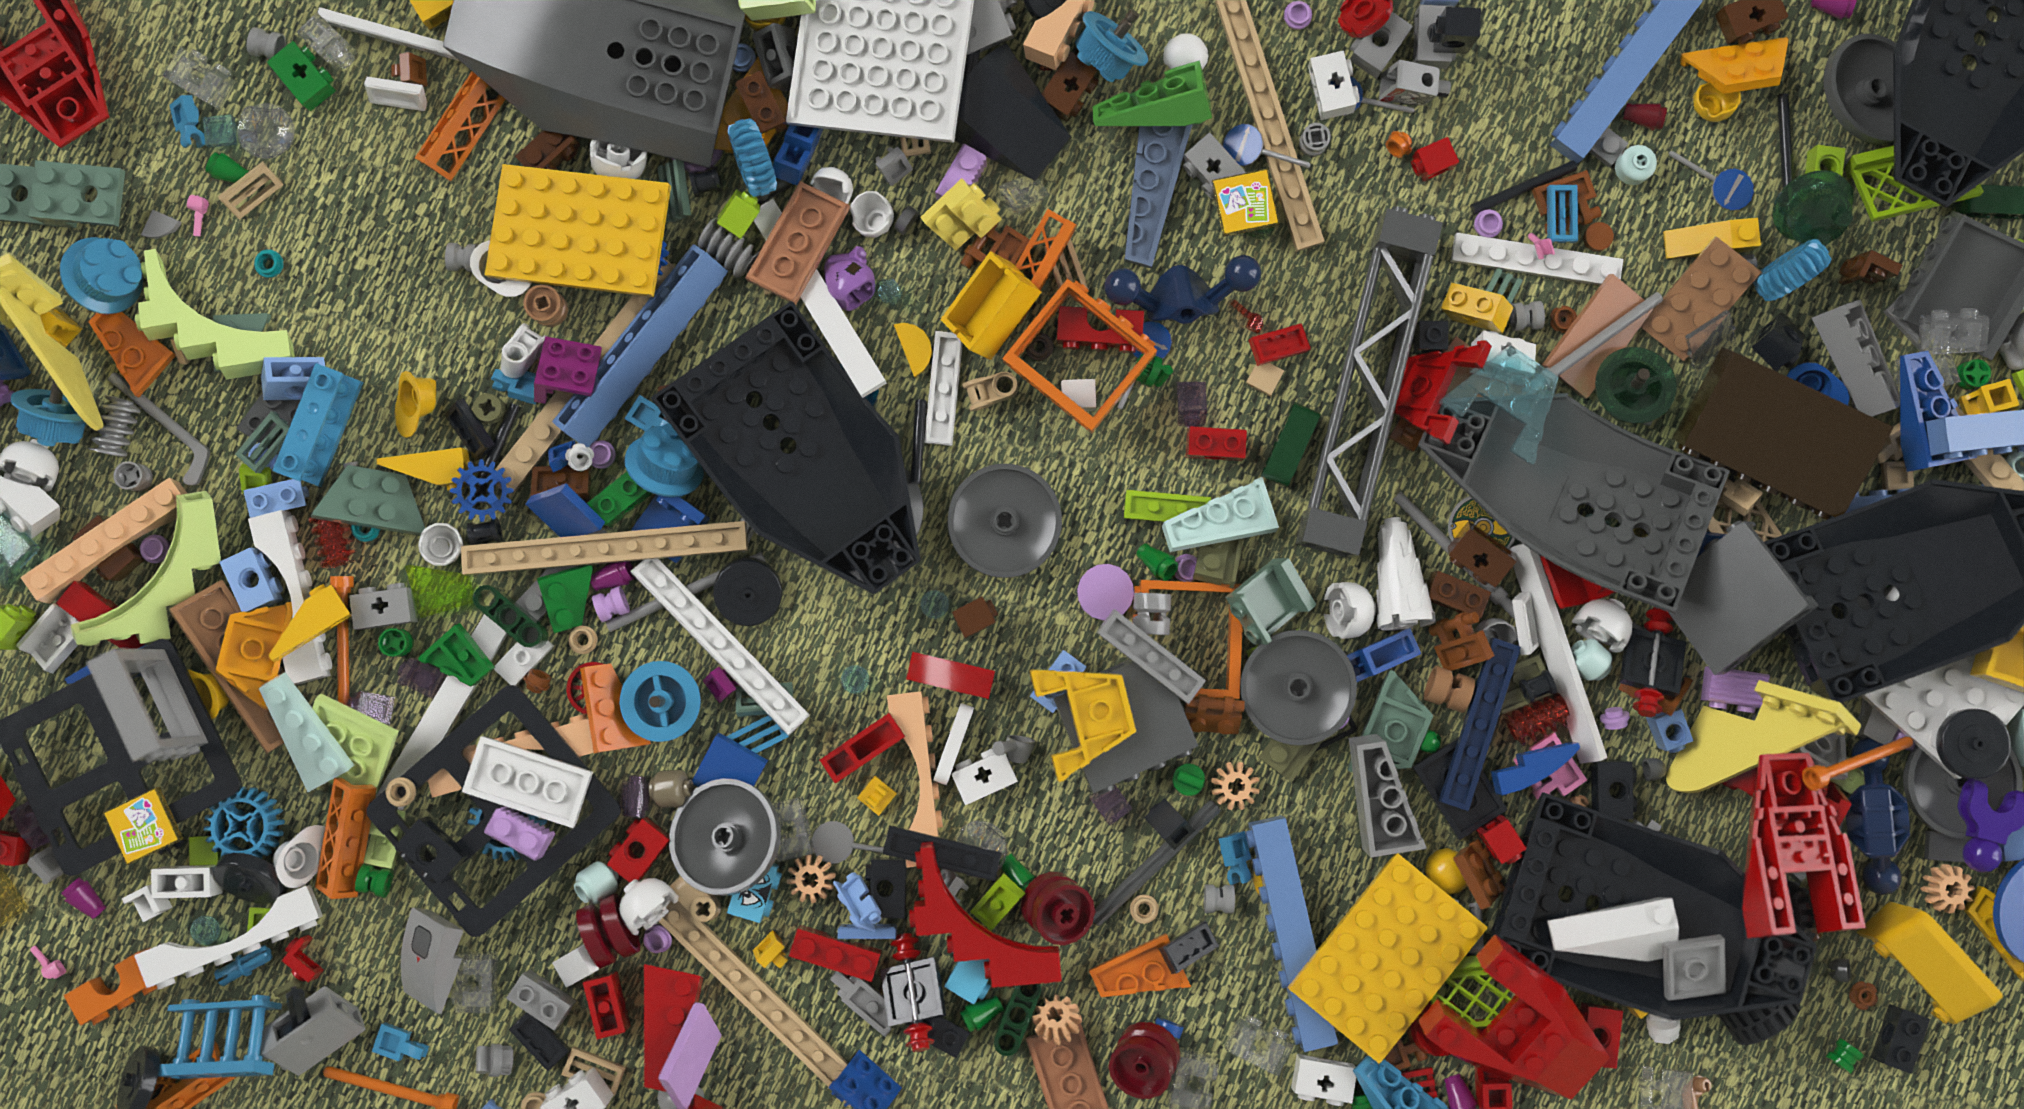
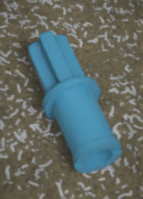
M262 945L258 950L246 955L240 954L236 956L235 961L215 970V979L218 980L223 977L218 983L224 987L243 975H251L252 970L273 958L271 949Z

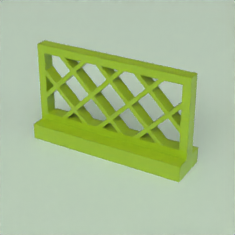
M1894 145L1852 155L1844 168L1847 178H1853L1871 222L1941 206L1894 181V177L1888 175L1890 170L1894 169ZM1871 175L1881 181L1877 188L1865 184L1863 176ZM1884 182L1899 188L1896 197L1880 191ZM1978 184L1955 202L1981 196L1984 192L1981 185ZM1904 190L1919 197L1916 203L1908 204L1900 200L1899 197ZM1875 197L1890 203V208L1877 212L1873 202Z
M1467 956L1463 958L1445 981L1454 988L1448 998L1445 999L1436 992L1430 1003L1432 1006L1438 999L1477 1029H1485L1492 1021L1489 1019L1492 1016L1495 1018L1499 1014L1496 1010L1504 1000L1508 1003L1511 1000L1507 996L1510 990L1507 989L1503 993L1491 985L1490 982L1493 977L1482 969L1477 957ZM1466 979H1474L1483 985L1476 996L1461 987ZM1486 988L1500 998L1493 1009L1478 999ZM1457 991L1471 1000V1003L1464 1012L1450 1003V1000ZM1474 1004L1489 1013L1484 1021H1475L1467 1015Z

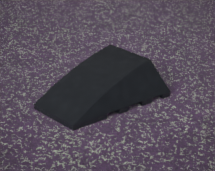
M1005 42L982 58L963 81L954 141L962 145L966 144L986 157L1036 181L1072 137L1029 77L1027 71L1018 61L1009 45Z

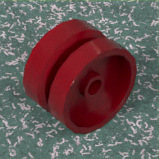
M1062 872L1041 874L1031 881L1024 891L1025 894L1022 896L1021 901L1023 918L1033 930L1053 945L1065 946L1077 942L1091 927L1095 914L1092 897L1087 890Z
M617 893L600 900L599 908L594 904H590L576 911L577 926L584 946L592 961L600 969L616 962L617 953L626 958L640 951L639 935H633L620 917L619 908L622 898Z
M1137 1022L1129 1025L1122 1032L1117 1046L1110 1057L1108 1064L1110 1077L1115 1085L1127 1095L1138 1099H1152L1160 1096L1168 1088L1181 1056L1179 1044L1173 1034L1160 1025L1152 1022Z

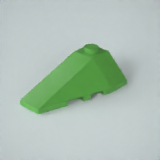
M1200 60L1172 68L1164 72V78L1152 84L1149 80L1140 83L1141 87L1131 94L1122 92L1094 105V125L1187 126L1190 124H1201L1211 119V105Z

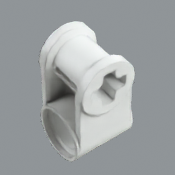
M523 323L502 349V373L509 378L523 376L536 359L540 358L545 335L543 337L530 330L529 325Z

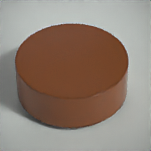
M1603 222L1593 223L1583 234L1585 246L1595 252L1608 248L1614 239L1611 227Z

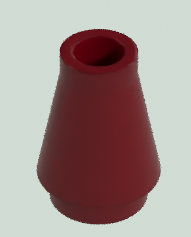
M1626 103L1623 120H1628L1652 131L1655 129L1662 130L1667 107H1662L1661 103Z

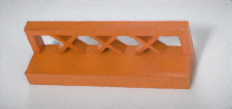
M471 72L415 156V159L430 167L447 180L452 181L505 101V98L498 94L496 99L487 100L485 90L488 84L474 72ZM482 106L484 117L480 122L471 123L470 112L474 107ZM467 129L469 140L465 145L456 147L455 135L458 131ZM452 153L453 164L447 172L436 165L443 154Z
M1049 209L1045 212L1015 265L1019 270L1031 268L1033 274L1031 282L1040 291L1077 228L1075 223ZM1051 217L1063 225L1057 236L1047 238L1044 227ZM1042 232L1044 240L1037 241ZM1045 243L1047 249L1045 257L1042 261L1033 263L1030 253L1032 248ZM1028 257L1030 264L1023 266ZM1039 265L1037 271L1035 272L1034 267ZM1029 310L1027 311V313L1024 315V317L1021 319V321H1020L1018 324H1022V322L1024 321V319H1025L1026 315L1028 314Z
M334 778L315 888L330 899L358 897V892L355 891V882L359 869L364 864L371 820L367 816V807L375 799L377 788L372 784L352 785L343 778Z
M214 1041L212 1058H215V1062L220 1061L221 1055L219 1046ZM201 1048L189 1055V1059H192L191 1063H195L197 1057H200ZM158 1076L154 1092L161 1086L163 1088L156 1098L150 1099L145 1109H190L236 1077L183 1079L176 1084L177 1079Z

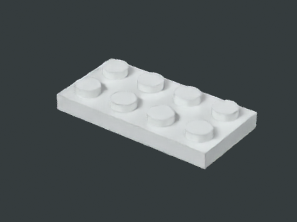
M481 736L462 792L574 828L593 771Z

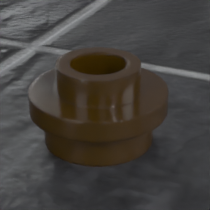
M1039 332L1025 349L1026 353L1035 361L1046 360L1053 352V342L1047 334ZM1035 343H1043L1045 346L1042 352L1035 351Z

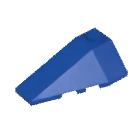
M1929 351L1900 356V445L1906 472L1977 458L1969 457L1968 452H1964L1962 458L1944 460V455L1931 456L1926 422L1944 417L1959 416L1955 409L1958 405L1955 399H1950L1943 387L1944 379Z

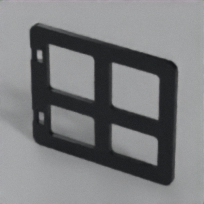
M159 639L141 649L165 650L208 741L200 749L214 775V781L211 784L163 808L173 827L237 794L242 788V780L175 644L168 639ZM130 673V676L133 677L139 673ZM90 674L0 720V744L14 768L13 771L43 833L46 834L53 848L52 851L61 870L69 876L81 874L122 853L114 833L85 848H81L64 815V808L116 781L121 784L128 801L150 792L141 774V770L153 762L147 763L146 760L132 761L93 675ZM81 704L107 755V761L99 767L53 789L26 737V732L38 724ZM168 731L159 735L160 739L171 738ZM22 748L28 760L23 765L20 764L14 752ZM58 828H61L67 840V843L61 846L53 832Z
M508 685L495 694L401 777L411 780L417 791L441 769H446L463 788L471 766L463 755L464 749L509 711L526 727L549 754L550 758L587 770L590 769L521 688L516 685ZM593 773L585 795L593 806V812L550 850H546L542 858L533 860L517 851L527 863L526 871L483 908L478 907L455 881L453 875L441 884L437 882L432 883L422 875L421 872L423 870L415 862L413 864L407 862V864L436 898L450 911L466 933L472 937H479L485 934L615 821L621 813V806ZM400 786L397 791L398 795L404 797L406 789ZM384 790L368 805L367 816L400 854L401 850L396 846L399 840L390 830L398 825L406 834L410 827L398 814V806H394L388 801L386 790ZM468 794L484 813V818L456 842L470 854L462 865L493 839V837L484 833V830L495 810L506 806ZM426 847L427 857L434 860L435 856ZM454 893L466 904L460 911L448 899Z

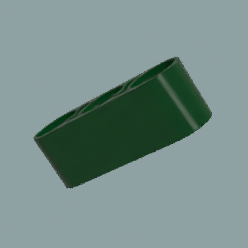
M1981 185L1984 191L1981 196L1956 202V212L1969 218H1990V216H1994V219H2018V217H2022V220H2024V186Z
M1296 402L1292 405L1289 411L1290 415L1287 416L1277 437L1278 441L1275 442L1266 461L1267 465L1261 472L1262 477L1286 488L1297 469L1321 415Z
M482 585L473 593L474 605L520 645L538 649L546 644L549 634L545 626L501 589L490 585ZM492 591L495 596L494 602L490 606H486L484 596ZM513 609L516 612V620L509 625L505 620V616L509 610ZM531 628H536L538 638L535 642L530 643L527 640V633Z
M1041 983L1036 984L1035 991L1029 994L1024 993L1020 989V985L1013 987L994 1036V1046L999 1054L1011 1056L1019 1049L1040 997ZM1021 1007L1025 1010L1026 1015L1021 1020H1014L1009 1014L1011 1009ZM1004 1034H1010L1014 1037L1015 1042L1010 1047H1004L999 1043V1038Z

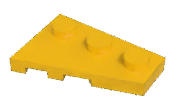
M1977 886L1971 896L1974 901L1967 902L1964 911L2020 981L2024 982V963L2016 960L2004 949L1995 931L1993 906L1996 895L1983 886Z

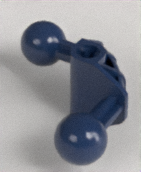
M1236 256L1227 264L1225 278L1211 289L1197 272L1185 265H1176L1160 276L1151 293L1141 288L1140 279L1136 273L1126 268H1120L1112 271L1107 276L1104 289L1110 301L1118 305H1127L1133 302L1147 310L1148 318L1152 321L1169 320L1188 324L1200 316L1214 315L1219 312L1218 303L1234 290L1247 292L1254 289L1261 279V268L1258 262L1250 256Z
M1868 737L1860 739L1854 744L1851 750V757L1883 744ZM1890 755L1857 768L1864 774L1865 785L1858 787L1848 798L1851 806L1846 814L1848 839L1866 857L1872 858L1863 869V882L1871 892L1879 895L1891 894L1899 888L1902 874L1899 867L1890 858L1895 857L1910 837L1907 799L1892 786L1883 784L1882 771L1889 764Z

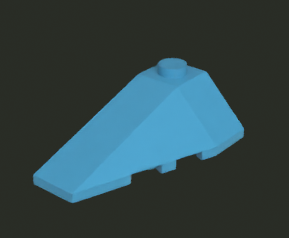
M1367 1055L1353 1069L1373 1109H1449L1440 1099L1433 1098L1424 1092L1423 1087L1418 1083H1412L1402 1076L1401 1071L1385 1059L1379 1064Z

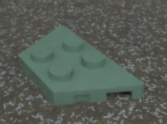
M352 465L346 466L311 513V518L418 536H421L422 531L425 529L406 475Z
M1389 669L1361 736L1378 734L1385 740L1395 768H1412L1432 721L1433 714L1394 670ZM1350 760L1347 770L1353 772Z

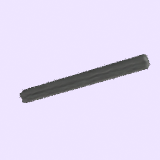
M1209 800L1187 821L1195 831L1175 850L1167 842L1162 844L1095 908L1093 922L1097 926H1101L1220 813L1221 810L1214 801Z

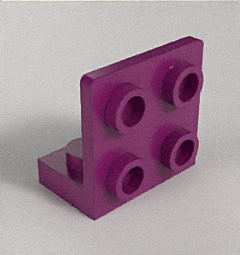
M545 336L534 381V402L546 404L548 393L553 394L554 390L591 396L602 347Z

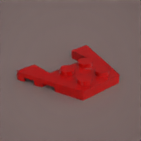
M1487 340L1477 341V345L1471 347L1460 345L1455 346L1453 351L1441 353L1438 350L1409 357L1395 415L1444 444L1449 445L1459 421L1454 416L1440 415L1437 412L1440 409L1457 367L1482 369L1492 348L1491 344Z

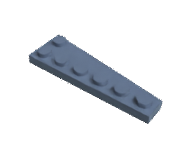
M1192 124L1187 126H1139L1125 262L1152 268Z

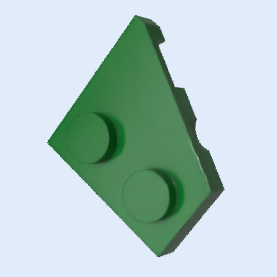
M580 565L537 578L554 634L582 625L593 570L592 565Z
M461 623L455 624L418 657L420 662L424 664L430 663L440 668V672L448 676H455L460 682L470 687L476 685L496 668Z

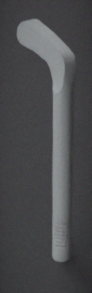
M112 373L108 378L109 382L193 451L194 460L183 477V482L187 485H198L206 470L210 458V449L143 394L139 398L136 397L131 391L128 382L118 373Z

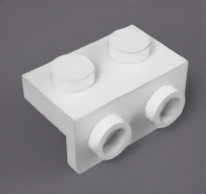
M53 603L16 646L19 650L31 654L44 671L53 674L78 646L72 636L71 624L80 621L56 603Z

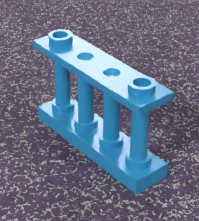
M315 363L272 471L300 482L303 480L322 487L363 382Z
M252 995V1000L200 1003L199 1000L183 999L181 1004L168 1005V1011L181 1013L183 1016L177 1058L173 1059V1064H160L158 1076L173 1079L273 1075L274 1063L262 1061L263 1056H260L265 1011L281 1010L282 1003L270 1001V996ZM253 1011L248 1053L244 1055V1060H239V1057H236L241 1015L242 1012ZM229 1012L224 1056H220V1061L215 1062V1058H212L218 1013ZM195 1014H206L200 1057H197L195 1063H191L192 1059H189Z

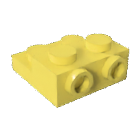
M963 178L920 217L930 229L955 251L975 233L982 238L1002 219L998 214L1001 210L990 197L985 200L983 198L986 196L985 193L975 183L970 186Z

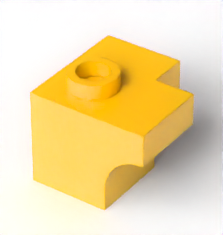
M2010 379L1981 386L1978 390L1959 398L1962 412L1965 415L2016 411L2019 406Z

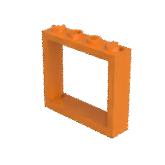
M1067 278L1002 360L1003 363L1092 434L1156 356L1157 349L1154 348L1156 344L1143 333L1139 336L1132 330L1133 324L1121 315L1117 318L1110 313L1111 307L1100 298H1097L1095 301L1087 294L1089 289L1086 286L1081 285L1076 280L1073 283ZM1069 295L1143 354L1141 359L1093 417L1019 358Z
M1140 580L1139 586H1134V593H1149V589L1230 594L1241 584H1235L1234 588H1229V585L1223 583L1216 585L1203 582ZM1230 604L1226 690L1200 688L1194 697H1198V694L1208 695V698H1224V696L1240 699L1242 624L1231 613Z

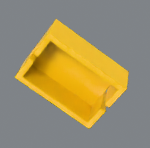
M990 251L940 320L957 335L956 337L970 351L992 360L1041 294V291L1028 278L1024 277L1025 275L1012 262Z
M2024 626L2011 641L1976 654L1970 675L2024 693Z

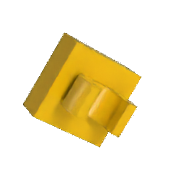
M875 775L857 799L879 816L896 796L897 792Z
M773 930L753 950L756 961L764 968L771 961L778 968H781L788 961L785 957L786 954L782 951L785 948L783 941Z

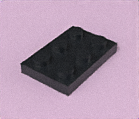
M1457 737L1413 765L1412 769L1455 837L1461 840L1508 809L1499 795L1495 794V789L1483 770L1481 771L1469 811L1439 802L1459 739Z

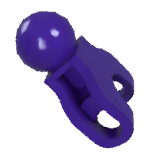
M1969 779L1962 787L1957 806L1959 814L1967 826L1965 836L1972 837L1965 843L1962 849V858L1970 869L1978 873H1987L1999 867L2002 861V850L1999 844L2006 845L2008 836L2024 826V792L2019 790L2008 792L2005 794L2000 807L1992 810L1988 804V787L1986 784L1977 779Z

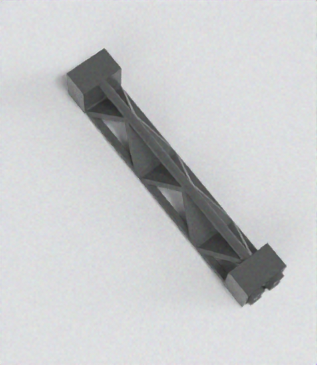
M1392 207L1391 209L1387 208L1377 220L1370 248L1372 257L1310 508L1305 512L1297 545L1351 559L1362 554L1369 526V518L1427 282L1443 222L1436 221V217L1433 215L1419 214V216L1408 214V210L1405 208ZM1394 259L1414 263L1410 284H1408ZM1383 264L1402 310V316L1362 344L1381 265ZM1399 327L1384 390H1382L1361 353ZM1357 368L1376 413V422L1336 450ZM1373 432L1356 497L1335 458ZM1330 472L1349 517L1321 510Z

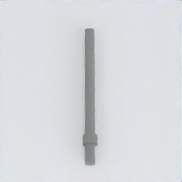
M1655 292L1551 368L1546 367L1537 374L1536 379L1521 389L1522 394L1533 395L1543 387L1548 388L1557 381L1559 375L1663 301L1662 295L1659 292Z
M1399 492L1393 500L1448 553V546L1451 540L1402 492ZM1464 567L1463 569L1483 589L1491 592L1489 599L1495 605L1499 604L1515 620L1513 604L1507 597L1508 593L1501 586H1496L1495 588L1489 583L1483 585L1473 577L1472 574L1474 572Z
M762 552L750 556L766 562ZM720 570L685 587L694 595L714 586L715 579ZM655 599L631 610L627 614L619 615L606 621V626L612 632L664 607Z

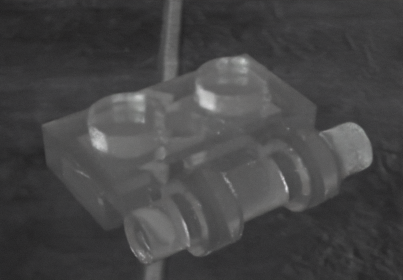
M1642 1066V1077L1638 1078V1087L1641 1088V1102L1637 1104V1109H1692L1693 1072L1663 1068L1662 1080L1654 1079V1067ZM1653 1090L1662 1091L1661 1106L1652 1104Z

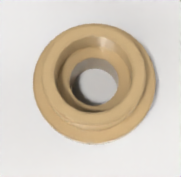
M578 626L571 631L568 641L574 652L588 654L595 649L598 637L592 628ZM583 634L588 637L586 645L579 643V637Z
M395 778L386 788V797L394 806L402 807L409 805L416 796V787L408 778ZM400 786L406 789L404 797L398 795L397 791Z
M1138 895L1130 904V913L1133 919L1139 923H1150L1158 915V904L1150 895ZM1143 903L1149 905V911L1146 914L1139 912V906Z

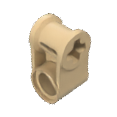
M1006 371L987 377L976 378L962 384L963 389L967 390L970 399V412L1009 400L1018 392V382L1015 376ZM1003 379H1009L1013 382V388L1007 393L1000 392L997 387L998 383ZM976 389H978L981 397L980 400L978 399Z
M681 876L670 885L679 896L678 902L685 907L695 920L707 922L719 916L721 903L715 895L695 889ZM701 903H710L711 906L708 909L710 913L702 914L701 910L704 907Z

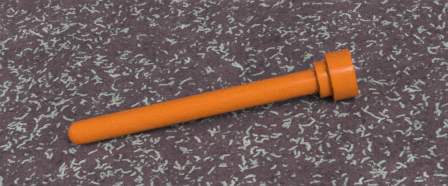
M330 576V585L334 587L348 609V593H351V587H354V576ZM347 619L337 625L338 702L350 707L349 624Z
M1905 736L1828 767L1820 765L1811 766L1804 769L1802 773L1803 782L1808 789L1812 791L1826 787L1831 778L1911 747L1913 739Z
M327 1066L323 1070V1075L326 1078L435 1107V1109H457L459 1095L446 1092V1094L441 1093L438 1096L332 1066Z

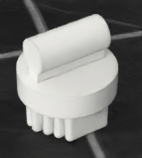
M1651 1014L1647 1015V1029L1654 1042L1670 1044L1673 1040L1675 1041L1679 1038L1680 1020L1670 1021Z

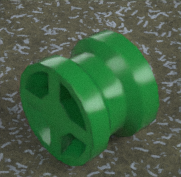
M1980 359L1961 363L1954 371L1956 384L1966 390L1984 386L1991 378L1989 365Z
M1839 1038L1834 1051L1828 1052L1825 1057L1851 1075L1854 1071V1064L1857 1061H1861L1864 1055L1851 1044Z

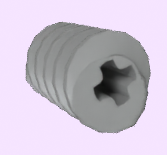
M715 217L703 229L698 241V247L702 250L707 249V253L711 257L716 256L715 260L719 264L724 263V268L727 271L733 270V275L736 278H740L749 272L759 252L752 255L753 245L750 244L743 248L745 240L743 237L735 242L733 240L735 237L733 233L730 232L726 235L724 227L720 226L717 228V217Z
M105 394L104 397L112 403L102 404L101 408L108 412V415H100L105 426L97 431L102 435L101 437H92L91 439L92 442L98 445V448L89 449L116 457L127 456L128 453L120 447L131 444L124 437V435L134 434V431L127 424H137L138 420L130 414L140 413L141 409L135 406L134 402Z

